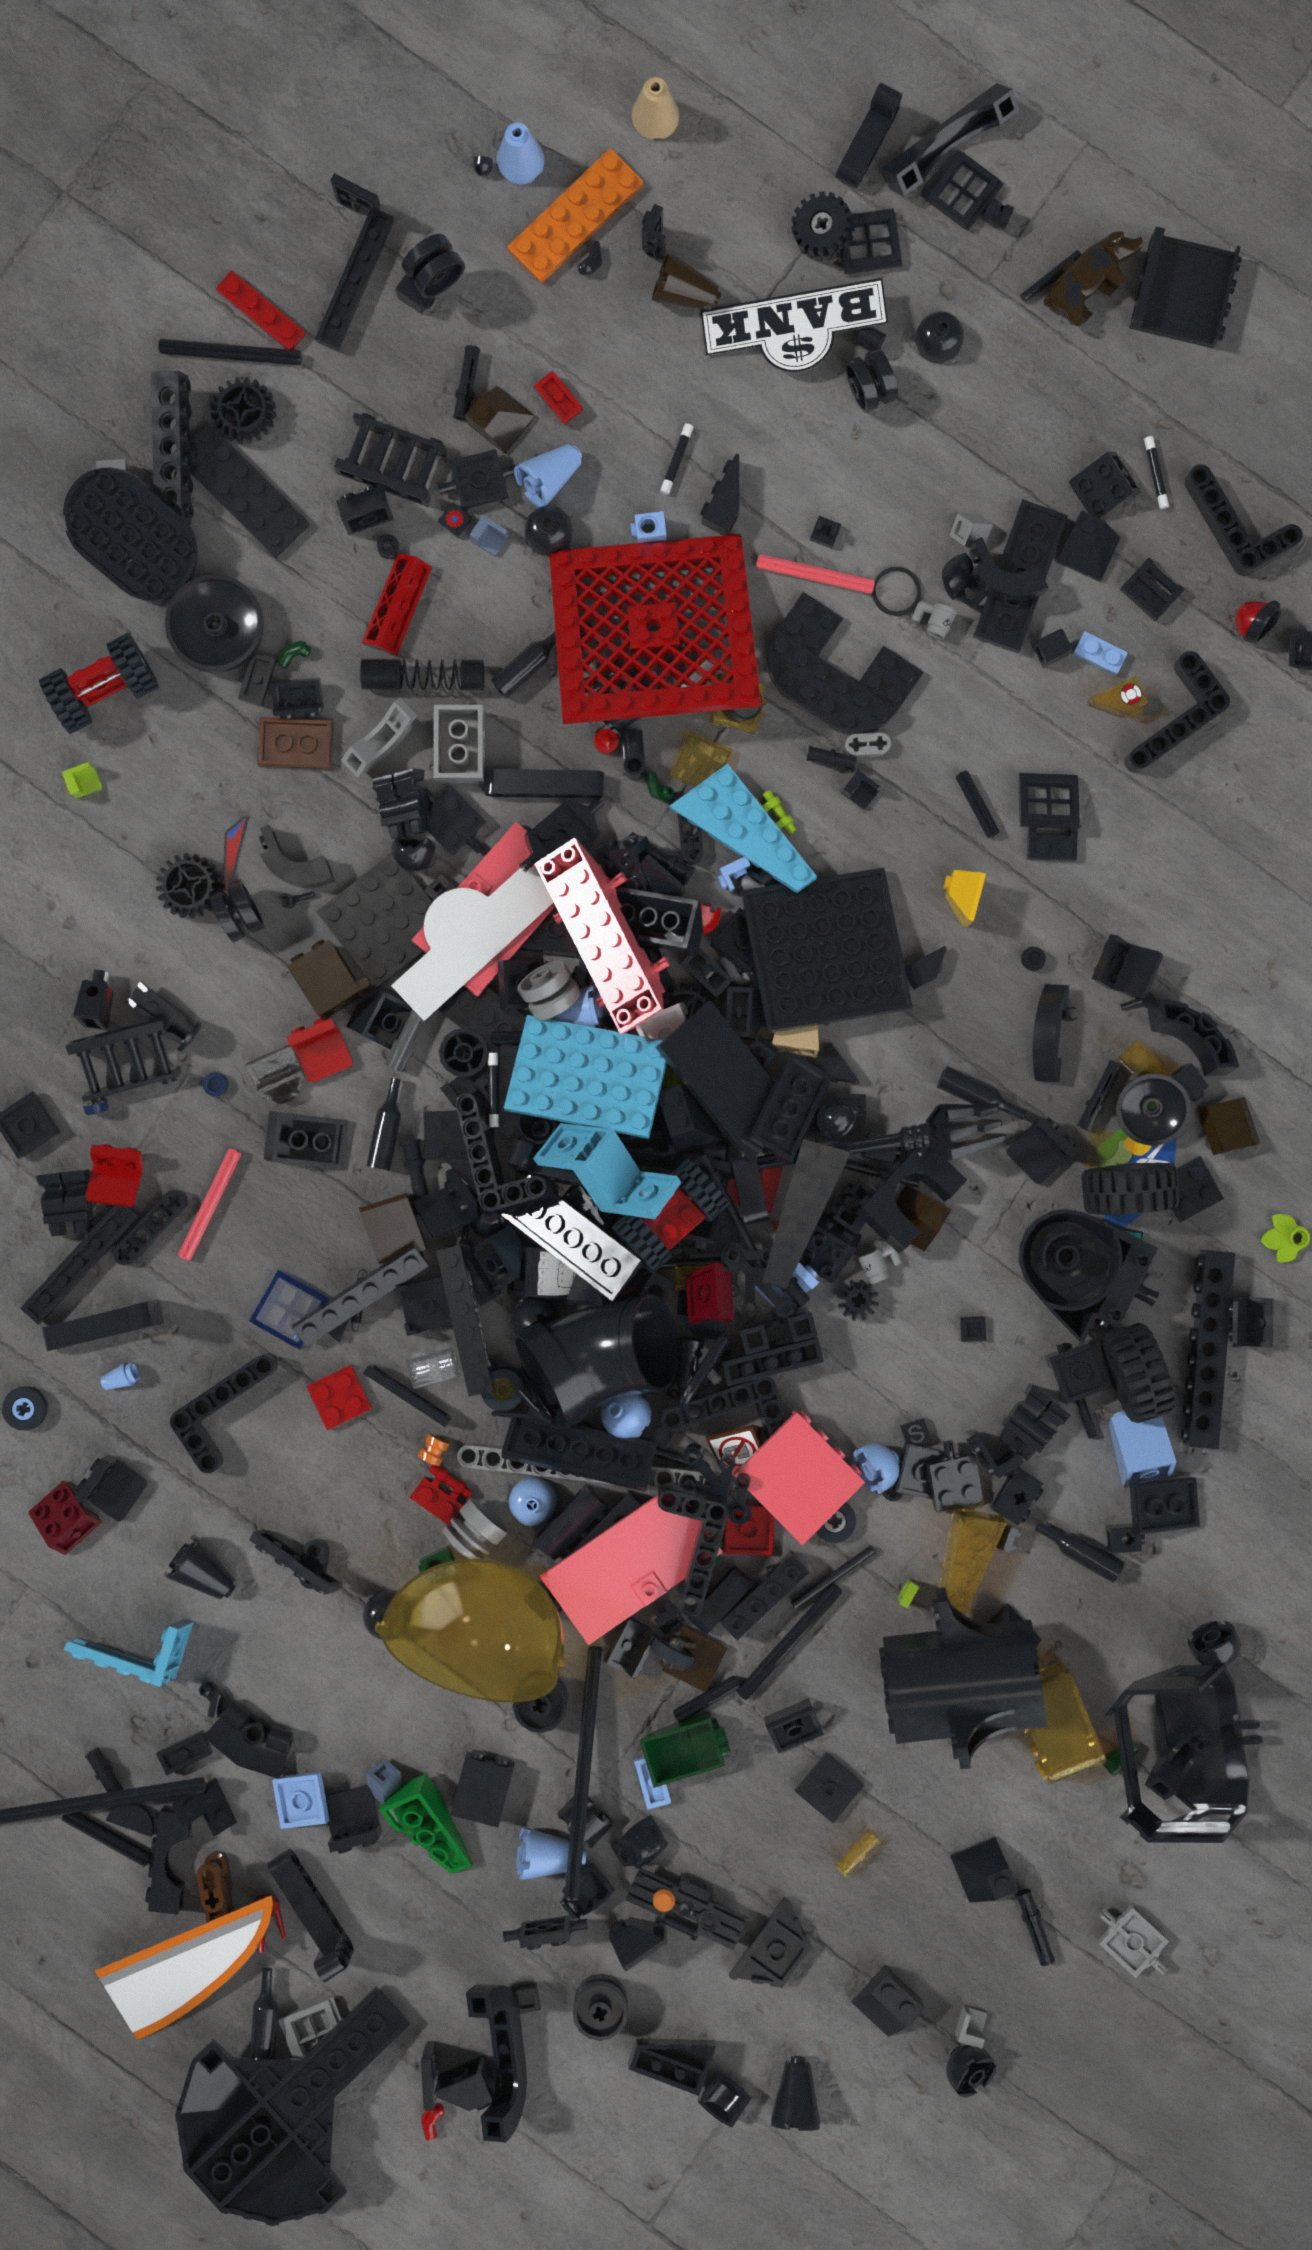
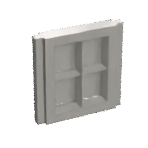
M334 1996L278 2018L292 2057L302 2058L342 2019V2015Z

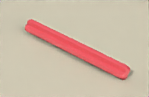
M763 554L758 556L756 563L758 569L868 594L873 592L875 585L873 579Z
M234 1148L228 1149L178 1253L180 1258L186 1261L192 1259L241 1157L240 1151Z

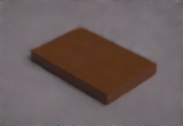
M260 717L257 765L259 767L331 770L333 720Z

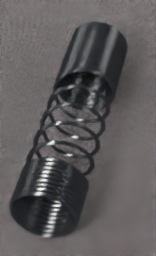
M365 658L360 663L361 688L363 690H401L405 673L406 683L410 690L414 688L416 675H418L419 685L424 691L428 684L430 672L432 686L435 690H438L443 672L445 687L448 691L452 688L454 673L456 674L458 688L461 691H483L485 678L483 659L461 660L460 686L456 659H454L451 683L448 688L444 660L441 659L439 680L436 688L433 680L431 660L429 659L426 682L423 688L418 659H416L413 684L410 688L405 659H403L402 665L400 658L389 660Z

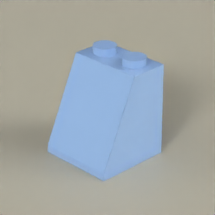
M1125 1411L1114 1414L1110 1419L1109 1428L1123 1487H1128L1130 1484L1146 1483L1171 1477L1176 1465V1459L1162 1416L1141 1423H1135L1130 1421Z

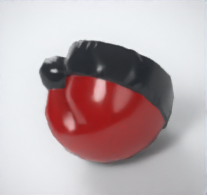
M1275 600L1269 603L1249 601L1239 607L1235 615V626L1238 634L1244 641L1256 643L1275 627L1281 614L1280 603Z

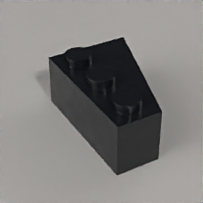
M636 2039L627 2064L631 2071L699 2096L716 2044L714 2040Z

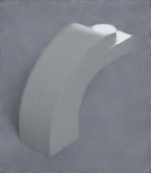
M401 698L395 700L381 722L368 735L351 745L341 761L359 778L379 764L402 742L413 728L411 724L417 715Z

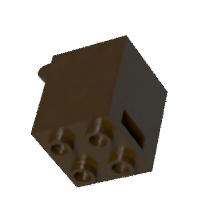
M324 940L318 941L311 946L312 950L305 955L300 953L290 959L291 964L287 965V968L320 1018L333 1016L365 996L374 988L373 983L368 978L356 979L336 945L330 940L326 942Z

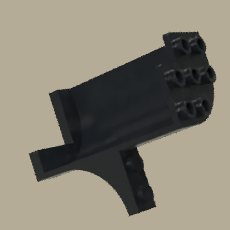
M946 1587L936 1588L937 1599H932L934 1614H939L940 1617L939 1620H935L937 1631L883 1637L884 1647L879 1648L881 1674L884 1679L885 1707L889 1717L890 1734H895L896 1744L951 1738L954 1759H959L960 1769L971 1768V1759L975 1751L987 1740L1010 1731L1047 1727L1032 1621L1024 1620L994 1624L973 1620L955 1608L948 1597Z

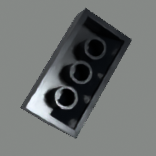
M616 887L617 898L622 906L620 910L638 944L698 955L703 935L701 902L699 900Z

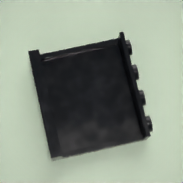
M1156 226L1150 238L1129 329L1214 348L1218 340L1222 341L1225 334L1226 326L1222 324L1224 317H1228L1231 303L1228 302L1230 294L1233 295L1237 280L1233 278L1235 271H1239L1242 257L1239 256L1241 246H1237L1234 252L1164 236L1165 228Z

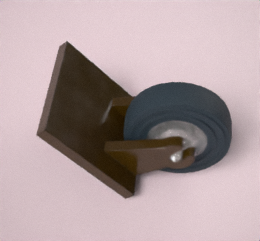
M684 1625L679 1636L673 1635L671 1640L657 1636L651 1645V1650L662 1658L660 1664L663 1665V1672L705 1693L728 1647Z

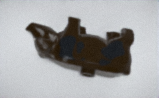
M1122 231L1112 232L1098 243L1089 247L1076 261L1070 259L1061 269L1064 274L1053 284L1048 295L1045 297L1044 305L1049 307L1053 313L1066 315L1071 325L1080 327L1093 315L1092 312L1088 311L1084 300L1091 297L1097 289L1110 297L1128 277L1122 274L1118 263L1126 261L1142 248V237L1132 239L1124 236Z

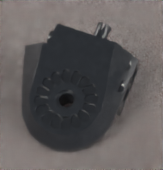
M1060 1209L1049 1211L1038 1217L1024 1231L1019 1244L1018 1263L1025 1281L1051 1313L1082 1344L1094 1321L1108 1329H1111L1112 1325L1119 1328L1134 1297L1153 1306L1156 1301L1147 1297V1295L1156 1299L1159 1296L1158 1291H1154L1141 1284L1158 1248L1082 1211ZM1063 1249H1069L1070 1258L1067 1261H1060L1059 1252Z

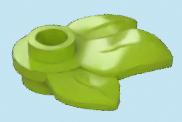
M1272 1215L1274 1228L1264 1233L1260 1241L1265 1247L1277 1250V1262H1290L1296 1258L1299 1250L1305 1249L1309 1245L1310 1233L1306 1228L1297 1226L1294 1218L1289 1215ZM1296 1233L1301 1236V1240L1298 1243L1293 1239Z

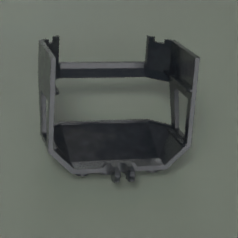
M1224 1664L1213 1666L1178 1665L1134 1681L1123 1691L1114 1705L1104 1715L1112 1716L1114 1714L1128 1804V1809L1120 1818L1127 1825L1130 1823L1139 1831V1835L1148 1843H1223L1248 1811L1250 1780L1244 1745L1260 1744L1263 1741L1259 1735L1243 1736L1242 1729L1259 1728V1720L1240 1721L1235 1683ZM1155 1694L1163 1751L1174 1737L1190 1723L1195 1726L1203 1722L1222 1737L1219 1745L1204 1753L1194 1762L1185 1775L1178 1793L1174 1794L1192 1812L1171 1821H1162L1141 1801L1127 1704L1134 1695ZM1207 1815H1231L1227 1821H1197Z

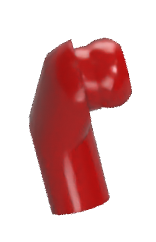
M436 2103L434 2110L424 2111L421 2116L426 2141L437 2137L435 2123L445 2112L441 2103Z

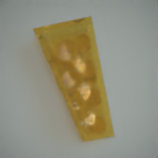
M954 1508L939 1588L946 1587L952 1604L962 1614L966 1615L1007 1522L1001 1515Z

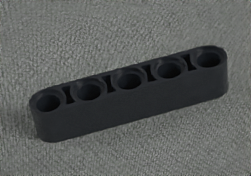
M488 769L485 770V796L603 798L604 772L596 770Z

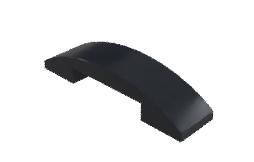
M1045 984L1040 996L1033 1032V1069L1035 1081L1060 1082L1062 1058L1058 1057L1062 1010H1067L1069 985Z

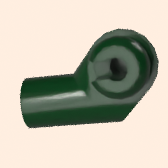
M301 640L289 644L285 647L276 663L287 669L295 656L308 657L311 653V647Z
M656 772L645 774L651 797L662 802H669L674 798V789L660 785Z

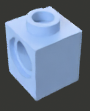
M664 511L635 515V523H630L632 538H637V543L666 541ZM652 525L655 529L651 533H645L642 531V527Z

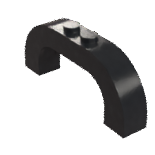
M476 1984L466 1992L468 2015L474 2018L489 2019L496 2076L493 2101L481 2115L483 2141L506 2143L514 2134L520 2122L526 2097L527 2071L520 2012L515 1995L507 1986Z

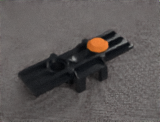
M639 1868L625 1898L626 1901L656 1914L655 1923H663L689 1935L693 1941H696L697 1937L701 1935L734 1950L748 1917L712 1901L713 1887L706 1884L704 1889L691 1884L688 1881V1875L681 1873L677 1885L643 1868ZM667 1911H674L695 1921V1927L666 1914ZM706 1913L715 1915L716 1922L713 1925L708 1926L703 1923L702 1917Z

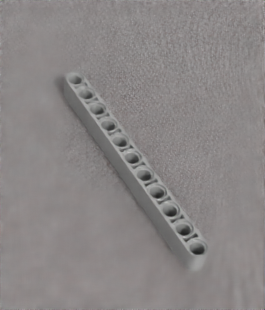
M467 1443L462 1446L457 1455L459 1463L467 1468L610 1484L551 1469L541 1470L537 1466L529 1464L516 1467L513 1465L512 1460L501 1458L503 1446ZM466 1449L473 1450L476 1454L475 1460L466 1461L463 1457V1451ZM488 1453H498L500 1462L491 1464L487 1459ZM653 1464L647 1489H659L662 1483L658 1481L657 1477L661 1472H668L672 1477L669 1483H676L678 1485H683L682 1478L689 1474L695 1477L696 1483L706 1485L707 1480L699 1470L693 1468ZM713 1471L716 1474V1476L721 1480V1474L719 1472Z

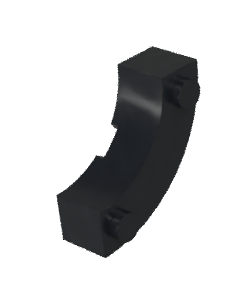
M1158 1000L1148 1008L1151 1032L1165 1033L1185 1043L1199 1060L1204 1076H1224L1239 1068L1238 1059L1228 1038L1225 1039L1217 1028L1218 1024L1202 1012L1200 1014L1194 1009L1189 1008L1188 1004L1172 1000Z

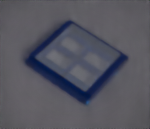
M278 1270L249 1322L301 1350L304 1343L294 1332L292 1325L329 1301L330 1298Z

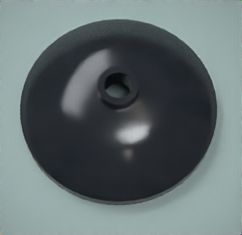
M1146 1073L1133 1078L1123 1087L1116 1102V1117L1121 1129L1129 1138L1144 1145H1162L1174 1140L1184 1131L1191 1115V1102L1185 1088L1173 1077L1162 1073ZM1155 1102V1108L1148 1109V1103Z

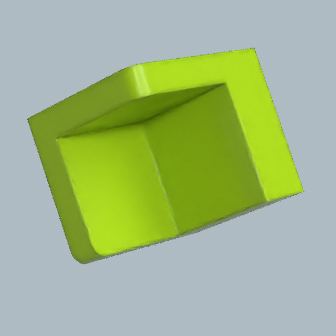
M90 762L62 772L70 795L76 799L103 788L97 770Z

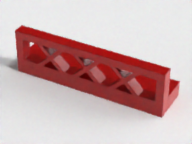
M397 554L362 643L364 645L379 648L389 655L397 656L432 567L416 556ZM403 562H407L404 570L400 572ZM397 585L395 592L391 595L393 588ZM388 608L386 615L382 617L384 610ZM379 630L376 640H373L375 632Z

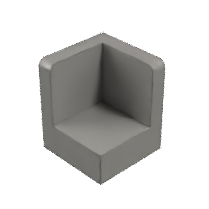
M958 513L949 536L967 547H971L973 541L981 537L986 544L993 524L979 514Z
M963 2004L955 2031L958 2042L980 2049L983 2048L985 2039L982 2031L987 2017L986 2011Z

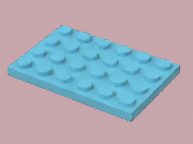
M527 1015L504 1110L580 1126L614 1129L616 1133L649 1139L667 1061L656 1049V1046L663 1040L626 1033L622 1035L616 1031L552 1019L537 1020L534 1016Z

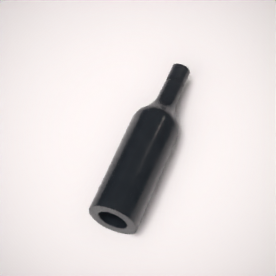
M555 631L542 641L530 643L491 680L492 684L505 698H509L548 661L550 651L556 644Z
M949 1066L945 1067L936 1088L970 1104L997 1105L999 1111L1014 1115L1021 1120L1024 1119L1027 1111L1007 1102L996 1088Z
M391 1077L387 1099L377 1111L366 1166L391 1170L401 1113L397 1105L401 1079Z
M1041 1522L1037 1524L1035 1531L1054 1541L1064 1556L1112 1583L1121 1574L1124 1567L1123 1560L1075 1533H1059Z
M272 1968L262 1969L261 1993L253 2004L250 2058H275L278 2006L272 1996Z

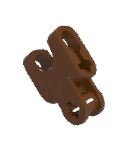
M212 1852L206 1857L204 1864L197 1871L202 1908L206 1912V1923L235 1911L231 1896L232 1878L229 1860L224 1852ZM211 1860H220L222 1862V1869L219 1864L211 1862Z

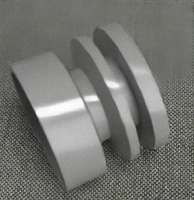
M471 1497L459 1510L465 1521L463 1522L453 1517L450 1520L453 1526L446 1524L442 1531L451 1545L460 1554L480 1564L484 1560L482 1553L489 1555L491 1552L485 1541L488 1540L498 1545L509 1531L487 1507Z

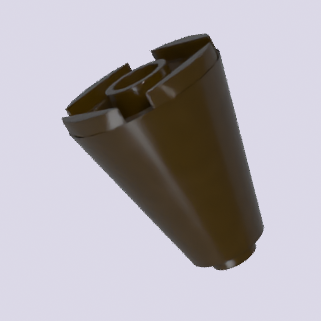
M667 253L659 271L658 281H656L652 300L657 303L708 310L712 306L716 307L721 297V292L718 291L719 286L674 254Z

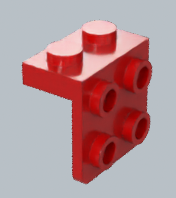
M327 1016L315 1020L312 1027L305 1029L302 1026L292 1030V1035L286 1037L290 1047L294 1048L307 1080L311 1083L353 1065V1060L336 1020L328 1019Z
M108 1144L92 1145L90 1156L93 1168L85 1195L87 1201L133 1207L136 1202L145 1165L141 1151L131 1147L124 1149L114 1148Z

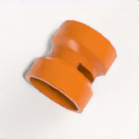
M428 1433L425 1439L426 1448L420 1449L418 1457L430 1464L440 1466L443 1460L441 1454L447 1451L450 1443L439 1436Z

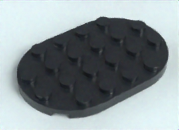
M112 467L99 468L86 472L70 487L63 507V516H65L67 527L66 534L75 550L121 590L138 599L160 600L173 596L181 586L191 580L198 559V548L194 532L184 516L141 479L123 469Z

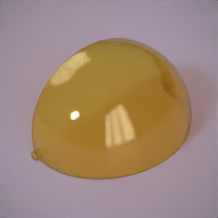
M460 1559L445 1562L421 1572L397 1592L387 1607L383 1620L375 1625V1632L379 1633L387 1650L408 1670L446 1690L476 1699L511 1703L539 1699L555 1688L561 1669L566 1664V1657H564V1630L554 1602L544 1588L531 1576L513 1566L498 1561Z

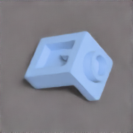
M743 857L720 868V876H717L723 890L727 888L729 893L734 892L735 888L730 877L733 876L734 879H738L748 873L747 869L750 868L748 859Z

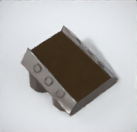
M1245 1097L1198 1108L1200 1123L1203 1125L1206 1133V1147L1212 1151L1213 1155L1261 1144Z

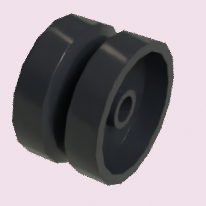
M441 233L431 235L416 244L407 253L401 265L408 278L415 281L414 285L419 294L426 299L435 297L449 289L458 281L465 270V263L458 253L452 251V244Z
M880 348L867 352L864 360L856 357L846 362L845 370L848 383L857 404L864 413L877 409L879 400L883 404H888L898 399L899 393L896 378L887 357Z
M241 880L228 885V893L231 900L222 890L209 895L216 918L233 943L245 938L246 933L243 923L252 933L265 928L262 917Z
M544 1671L530 1673L523 1678L516 1689L513 1701L514 1715L520 1725L531 1732L537 1733L552 1731L560 1725L566 1715L569 1698L565 1684L553 1673ZM537 1699H541V1702L544 1700L546 1702L544 1704H539L537 1702Z
M591 1975L583 1980L576 1989L574 1997V2023L580 2033L589 2039L597 2041L611 2039L620 2033L626 2023L628 2014L626 1990L620 1981L610 1975Z

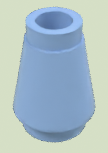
M125 1362L102 1376L100 1381L102 1387L105 1390L133 1386L135 1382L139 1381L140 1375L134 1363L128 1364Z

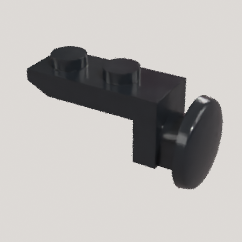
M143 982L138 984L126 1000L130 1006L149 1020L165 1017L167 1027L164 1029L165 1033L163 1035L170 1040L174 1039L180 1044L177 1050L180 1052L190 1045L201 1028L202 1023L199 1020L194 1027L185 1022L189 1017L187 1014Z

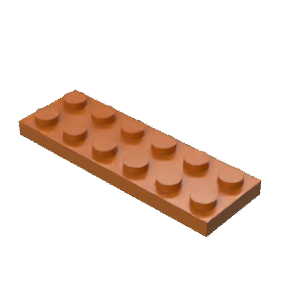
M609 148L507 246V251L542 284L644 186V181Z

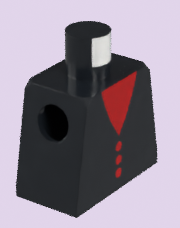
M94 970L92 981H82L73 1016L83 1027L105 1031L108 1029L114 994L107 984L109 973L106 971Z

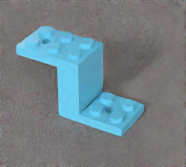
M560 1123L533 1158L539 1166L573 1170L601 1212L656 1219L681 1184V1181L675 1175L640 1171L614 1129Z

